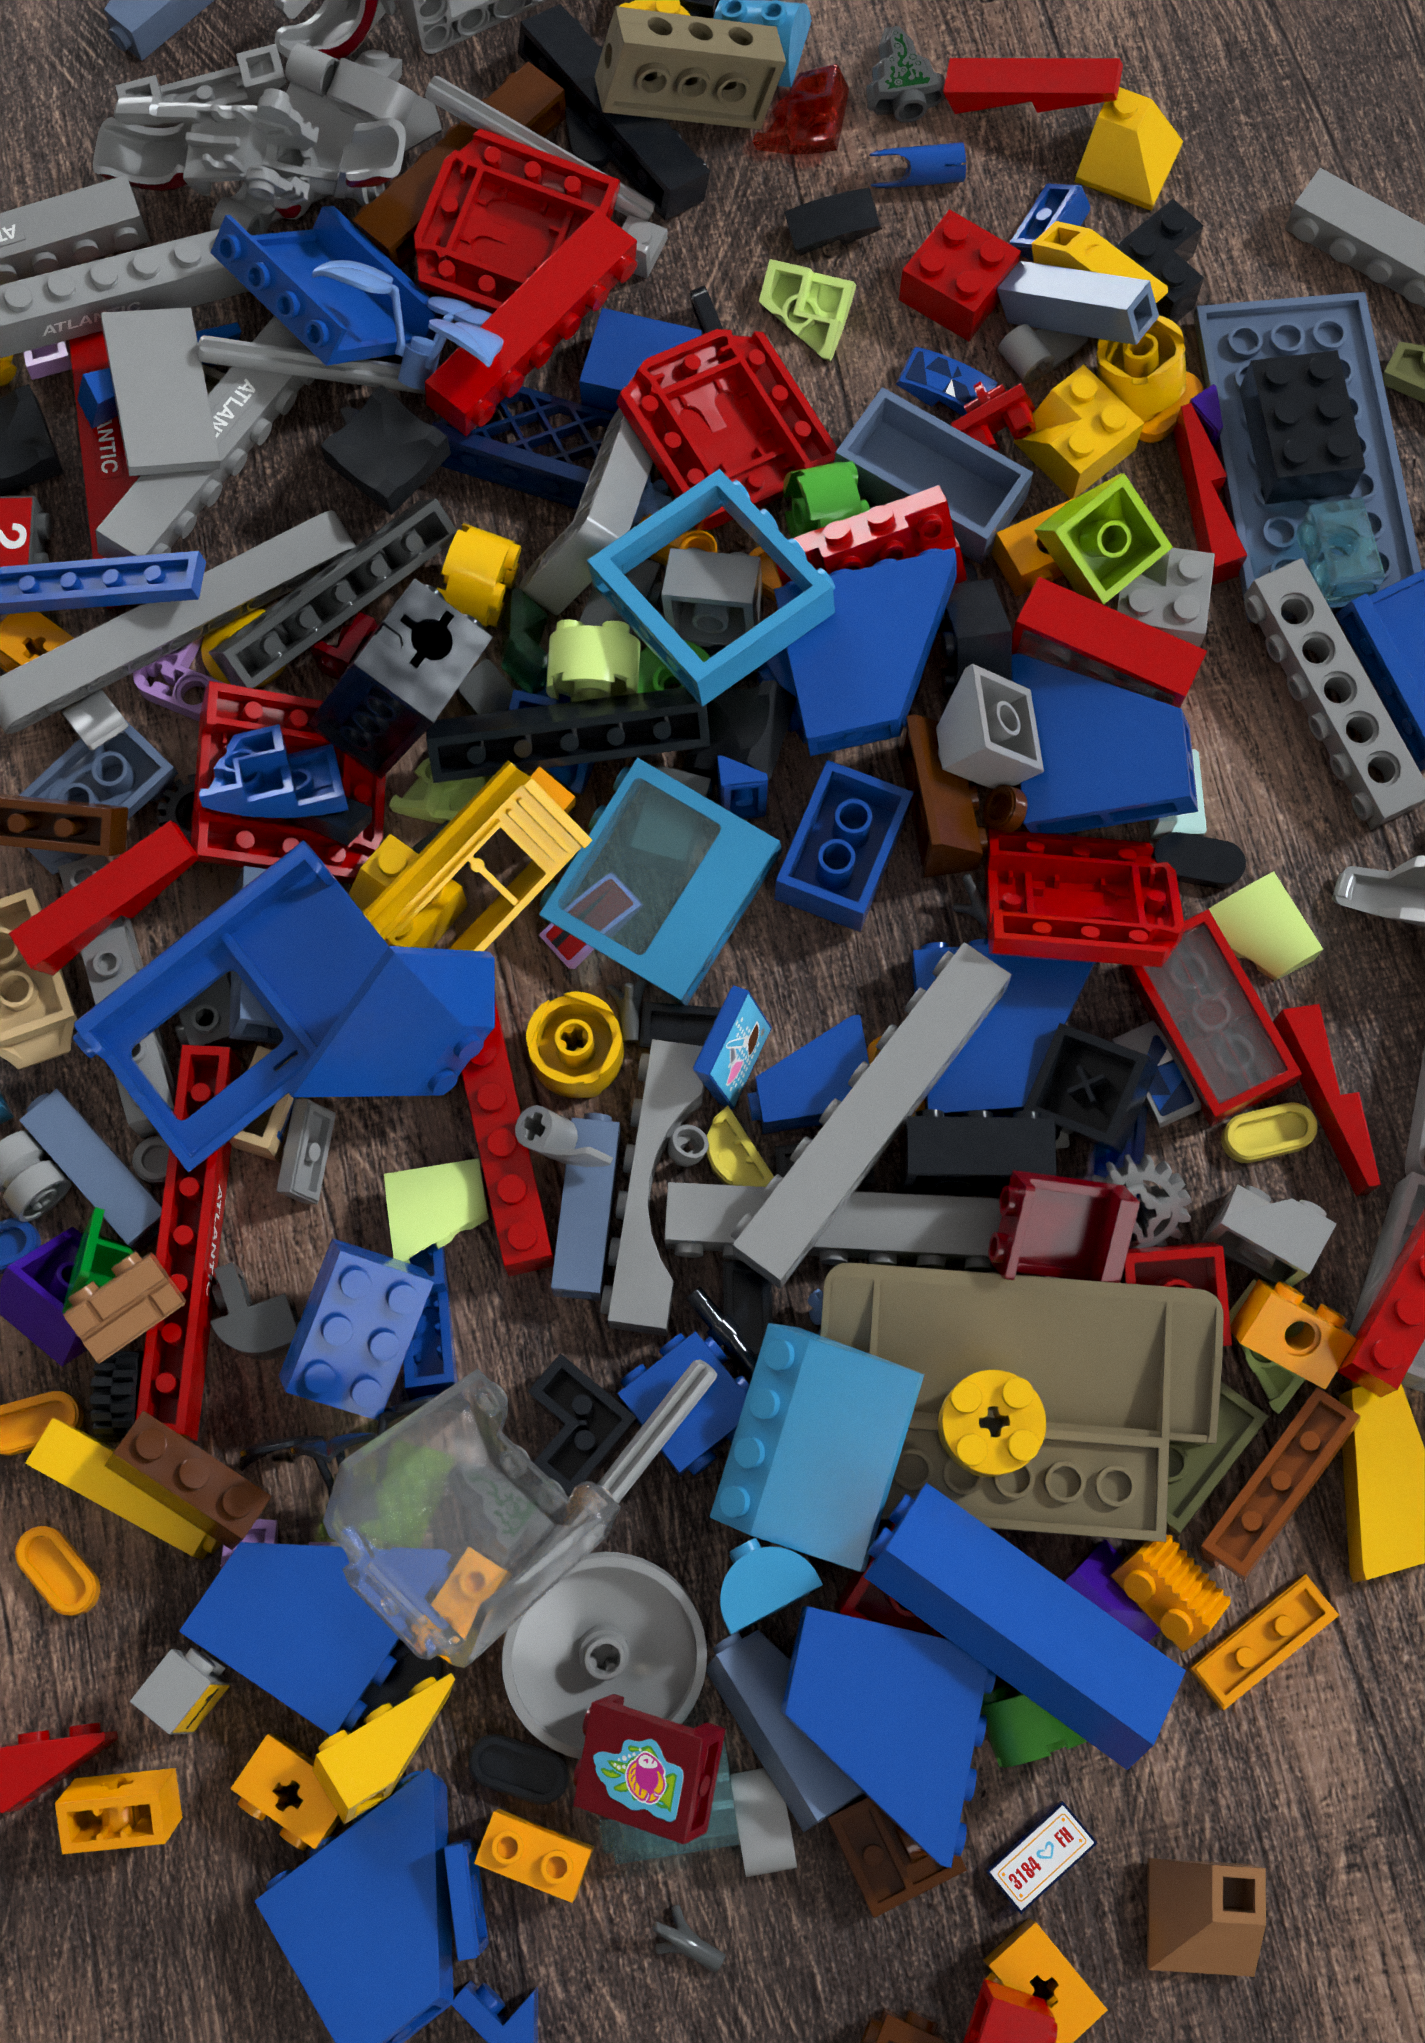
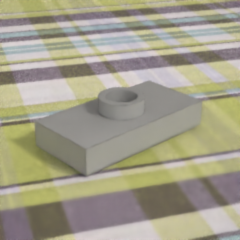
M309 1099L294 1100L287 1139L283 1147V1159L276 1192L304 1204H318L336 1116L335 1112Z

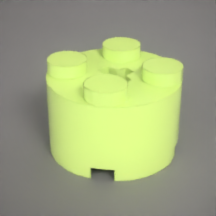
M570 619L557 622L556 631L549 638L547 695L559 701L560 693L571 697L570 702L638 693L640 641L629 633V624L621 621H606L602 626H591Z

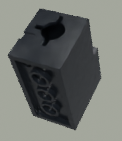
M414 578L374 629L306 725L375 776L382 779L435 722L493 637L484 631L481 623L474 617L462 614L447 603L437 589L430 585L422 584Z

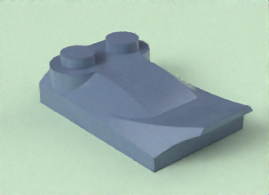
M128 723L127 729L95 750H89L80 738L18 796L128 807L129 819L148 801L162 799L166 789L171 790L173 788L174 777L178 772ZM27 848L52 875L59 872L58 866L84 859L89 855Z

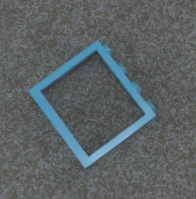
M720 469L587 560L593 586L702 707L835 613L833 596L835 585L828 573L822 568L816 570L807 561L806 554L800 544L793 538L787 540L779 531L773 516L766 509L759 510L751 502L745 487L738 480L732 482ZM723 507L803 593L703 662L624 574Z

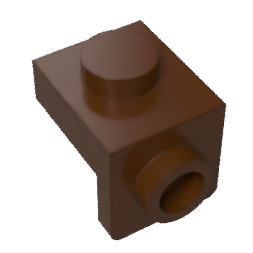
M883 2008L879 2020L874 2017L869 2019L860 2043H888L889 2040L894 2043L947 2042L941 2034L936 2032L939 2023L910 2009L905 2018Z

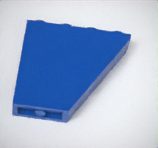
M938 548L928 549L916 557L903 560L884 559L875 563L872 567L854 571L851 569H840L829 574L835 585L833 590L835 613L786 647L810 756L901 736L906 716L909 714L957 578L955 548L947 550ZM793 581L786 583L783 587L774 589L778 610L803 593Z
M1020 653L1012 655L1011 681L1031 690L1044 772L1021 782V790L1026 795L1028 804L1027 813L1021 825L1024 824L1029 832L1059 835L1198 812L1190 726L1181 708Z
M976 939L970 941L968 945L1012 974L1006 992L926 1096L925 1109L941 1110L944 1112V1117H964V1113L967 1111L986 1110L992 1112L993 1117L1012 1118L1013 1113L1023 1111L1059 1023L1067 1024L1096 962L989 954L988 939ZM933 942L923 945L920 950H913L912 974L914 993L920 987L927 991L937 978L932 973L940 959L947 951L955 954L961 946L949 947L944 942Z
M240 1542L179 1632L332 1736L339 1732L342 1727L351 1732L368 1706L361 1701V1698L372 1682L380 1687L395 1666L397 1660L390 1656L401 1638L408 1642L412 1640L411 1636L425 1616L419 1610L430 1594L436 1597L439 1595L454 1571L448 1567L454 1558L444 1551Z
M803 1606L780 1712L933 1861L941 1866L952 1867L953 1856H961L966 1840L967 1827L965 1823L960 1822L964 1800L969 1802L972 1800L976 1786L977 1771L970 1768L974 1746H982L986 1732L987 1717L980 1714L984 1693L990 1694L992 1692L996 1674L949 1639Z
M429 1768L423 1772L415 1771L405 1776L396 1785V1792L380 1805L376 1804L352 1820L354 1825L338 1837H328L320 1843L317 1849L312 1848L309 1853L311 1858L295 1870H285L272 1878L266 1885L267 1891L255 1900L257 1907L335 2043H404L454 2003L451 1903L444 1847L449 1845L447 1786L443 1779Z

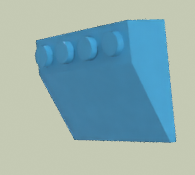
M768 1323L710 1518L750 1536L859 1572H865L870 1557L867 1552L877 1534L925 1374L800 1327Z

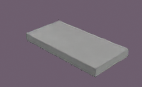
M191 307L102 312L101 325L129 476L220 469L221 459L202 362L198 359V341Z

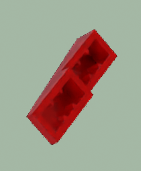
M950 58L943 93L954 114L1027 102L1033 103L1037 113L1117 100L1123 64L1120 58Z
M1192 403L1181 406L1173 431L1198 551L1215 553L1212 585L1238 577L1239 571L1248 555L1219 498L1227 474Z
M169 821L8 934L30 969L54 976L119 916L122 915L130 919L135 917L195 863L199 856L177 823Z
M1320 1004L1282 1009L1272 1022L1302 1073L1299 1078L1300 1083L1356 1197L1369 1195L1381 1183L1360 1093L1340 1095Z

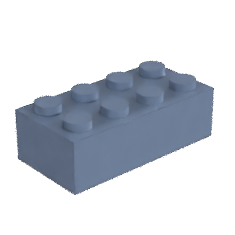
M883 387L836 450L834 463L854 462L858 472L857 488L859 495L878 506L939 485L948 502L954 535L960 545L961 553L982 565L993 549L996 532L1008 527L1026 501L1033 472Z

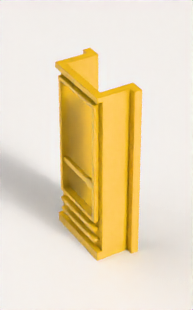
M507 761L363 914L389 946L403 947L394 938L450 879L469 862L470 869L474 872H479L501 894L449 949L484 951L582 847L585 849L592 842V839L532 777L517 769L512 762ZM499 828L532 859L528 866L507 888L484 867L482 859L473 856Z

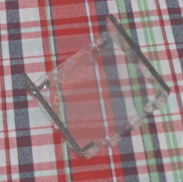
M478 1368L344 1459L339 1465L323 1519L329 1537L341 1545L350 1564L342 1569L348 1585L418 1658L431 1660L437 1654L443 1655L450 1659L453 1666L466 1668L609 1535L621 1508L605 1487L590 1481H583L573 1489L569 1498L561 1485L555 1480L548 1478L530 1460L529 1455L522 1447L515 1445L502 1433V1429L508 1416L507 1396L497 1383L491 1382Z

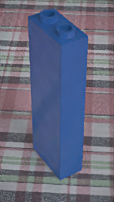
M927 1482L914 1499L905 1494L888 1518V1520L895 1524L893 1530L891 1531L884 1527L867 1552L875 1559L864 1575V1578L1128 1770L1154 1746L1186 1670Z

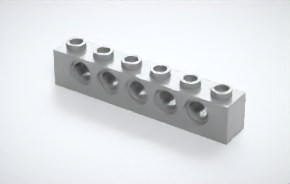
M1303 558L1255 579L1244 594V606L1247 615L1253 623H1258L1266 637L1265 644L1270 657L1275 662H1280L1285 671L1289 692L1296 701H1301L1309 715L1308 724L1312 734L1318 741H1323L1330 754V766L1333 773L1339 780L1345 781L1352 794L1351 803L1357 816L1363 821L1366 820L1372 830L1420 807L1425 802V780ZM1281 611L1293 613L1298 619V624L1286 622L1281 615ZM1302 650H1311L1316 653L1320 663L1315 664L1306 660ZM1329 688L1336 691L1341 698V703L1330 701L1325 696L1324 689ZM1346 728L1356 729L1361 734L1363 742L1356 743L1352 741L1346 734ZM1368 767H1375L1380 770L1384 777V783H1378L1371 779L1368 774Z
M94 855L58 866L65 893L110 863L107 857ZM122 915L81 951L95 1005L144 967L131 920ZM159 1026L134 1046L132 1057L174 1113L177 1085L161 1027ZM115 1075L128 1125L141 1138L157 1134V1130Z

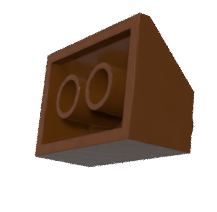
M919 715L906 716L899 755L906 789L914 792L910 810L923 876L927 878L978 870L982 854L988 852V841L984 826H977L974 811L979 810L975 783L968 784L967 779L942 770L938 757L939 744L936 731L939 721Z

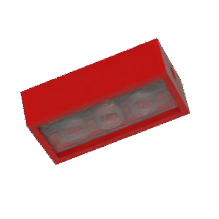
M1038 577L1016 620L1012 634V655L1020 653L1181 708L1207 653V650L1042 577Z
M1207 909L1184 921L1185 926L1181 942L1162 968L1122 964V967L1151 1020L1155 1021L1183 1066L1201 1102V1111L1210 1127L1295 1086L1302 1073L1210 910Z

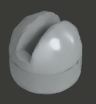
M679 1126L668 1141V1155L679 1166H693L707 1152L709 1147L708 1138L696 1126ZM691 1143L695 1148L688 1153L685 1152L683 1149Z

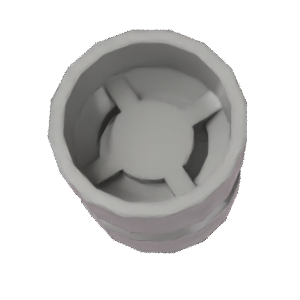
M26 1130L13 1133L0 1141V1192H4L3 1199L6 1201V1205L18 1220L22 1222L32 1221L47 1213L65 1197L71 1187L70 1179L60 1167L53 1164L51 1160L45 1161L46 1151L31 1133Z

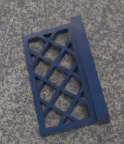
M521 386L514 396L510 398L506 396L496 406L500 410L504 418L503 420L482 427L477 425L476 429H473L467 436L452 427L444 418H441L439 423H432L431 426L436 427L448 437L451 455L440 465L441 467L577 509L592 470L573 465L572 461L592 455L593 459L596 460L603 438L593 441L587 430L597 426L607 428L614 414ZM521 401L528 403L532 410L512 416L506 405ZM560 413L569 416L572 423L553 429L546 417ZM539 421L545 432L524 438L519 427ZM511 430L516 442L505 444L492 440L491 436ZM579 433L585 445L565 451L559 439ZM551 442L557 454L547 457L534 453L531 449Z

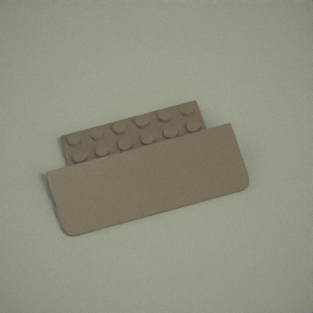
M841 1263L833 1267L825 1278L820 1336L925 1374L881 1520H888L892 1511L905 1494L914 1499L927 1482L990 1529L1166 1542L1169 1441L1209 1445L1216 1444L1224 1312L1220 1301L1209 1291L1193 1288L1015 1275L1014 1280H1006L1000 1274L863 1263ZM984 1370H1002L1027 1380L1040 1397L1046 1415V1433L1037 1455L1022 1468L999 1477H980L961 1468L943 1449L938 1433V1416L947 1395L964 1378ZM988 1411L987 1416L979 1421L980 1428L989 1429L991 1437L995 1438L996 1431L1004 1427L1002 1419H996L993 1411Z

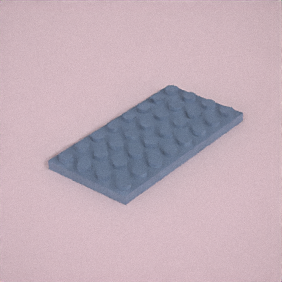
M1356 292L1196 306L1193 319L1206 389L1213 384L1217 387L1223 429L1216 448L1218 458L1227 474L1223 487L1228 515L1248 555L1239 571L1244 601V594L1255 579L1300 558H1303L1333 615H1336L1337 612L1357 597L1366 593L1370 596L1422 571L1366 293ZM1338 350L1366 467L1352 494L1265 504L1239 390L1250 361ZM1281 611L1284 620L1297 619L1293 613ZM1246 612L1247 622L1252 623Z

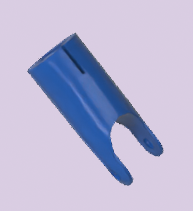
M963 142L890 148L874 151L869 154V156L900 155L905 158L907 164L906 173L899 180L872 183L871 187L889 189L965 182L966 164L962 165V163H966V155Z

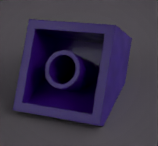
M74 1227L69 1228L8 1265L0 1281V1315L62 1367L87 1351L82 1340L66 1321L64 1313H62L78 1244L82 1237V1234Z

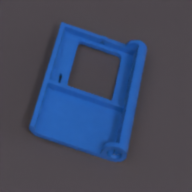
M303 840L75 1021L74 1026L77 1033L73 1036V1039L89 1058L92 1059L98 1055L105 1060L187 1172H191L288 1094L287 1089L389 945L322 860ZM229 971H235L283 1033V1041L185 1120H179L134 1061L132 1049ZM298 1052L297 1055H295L292 1059H290L287 1063H285L282 1067H280V1068L276 1071V1069H277L279 1066H281L284 1062H286L289 1058H291L294 1054H296V1053Z

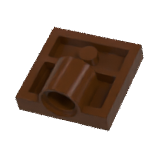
M868 1797L827 1817L873 1918L967 1871L961 1856H953L951 1868L941 1866L933 1861Z

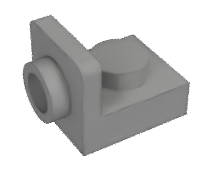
M628 215L622 229L637 240L635 259L637 266L633 274L647 279L668 239L667 228Z

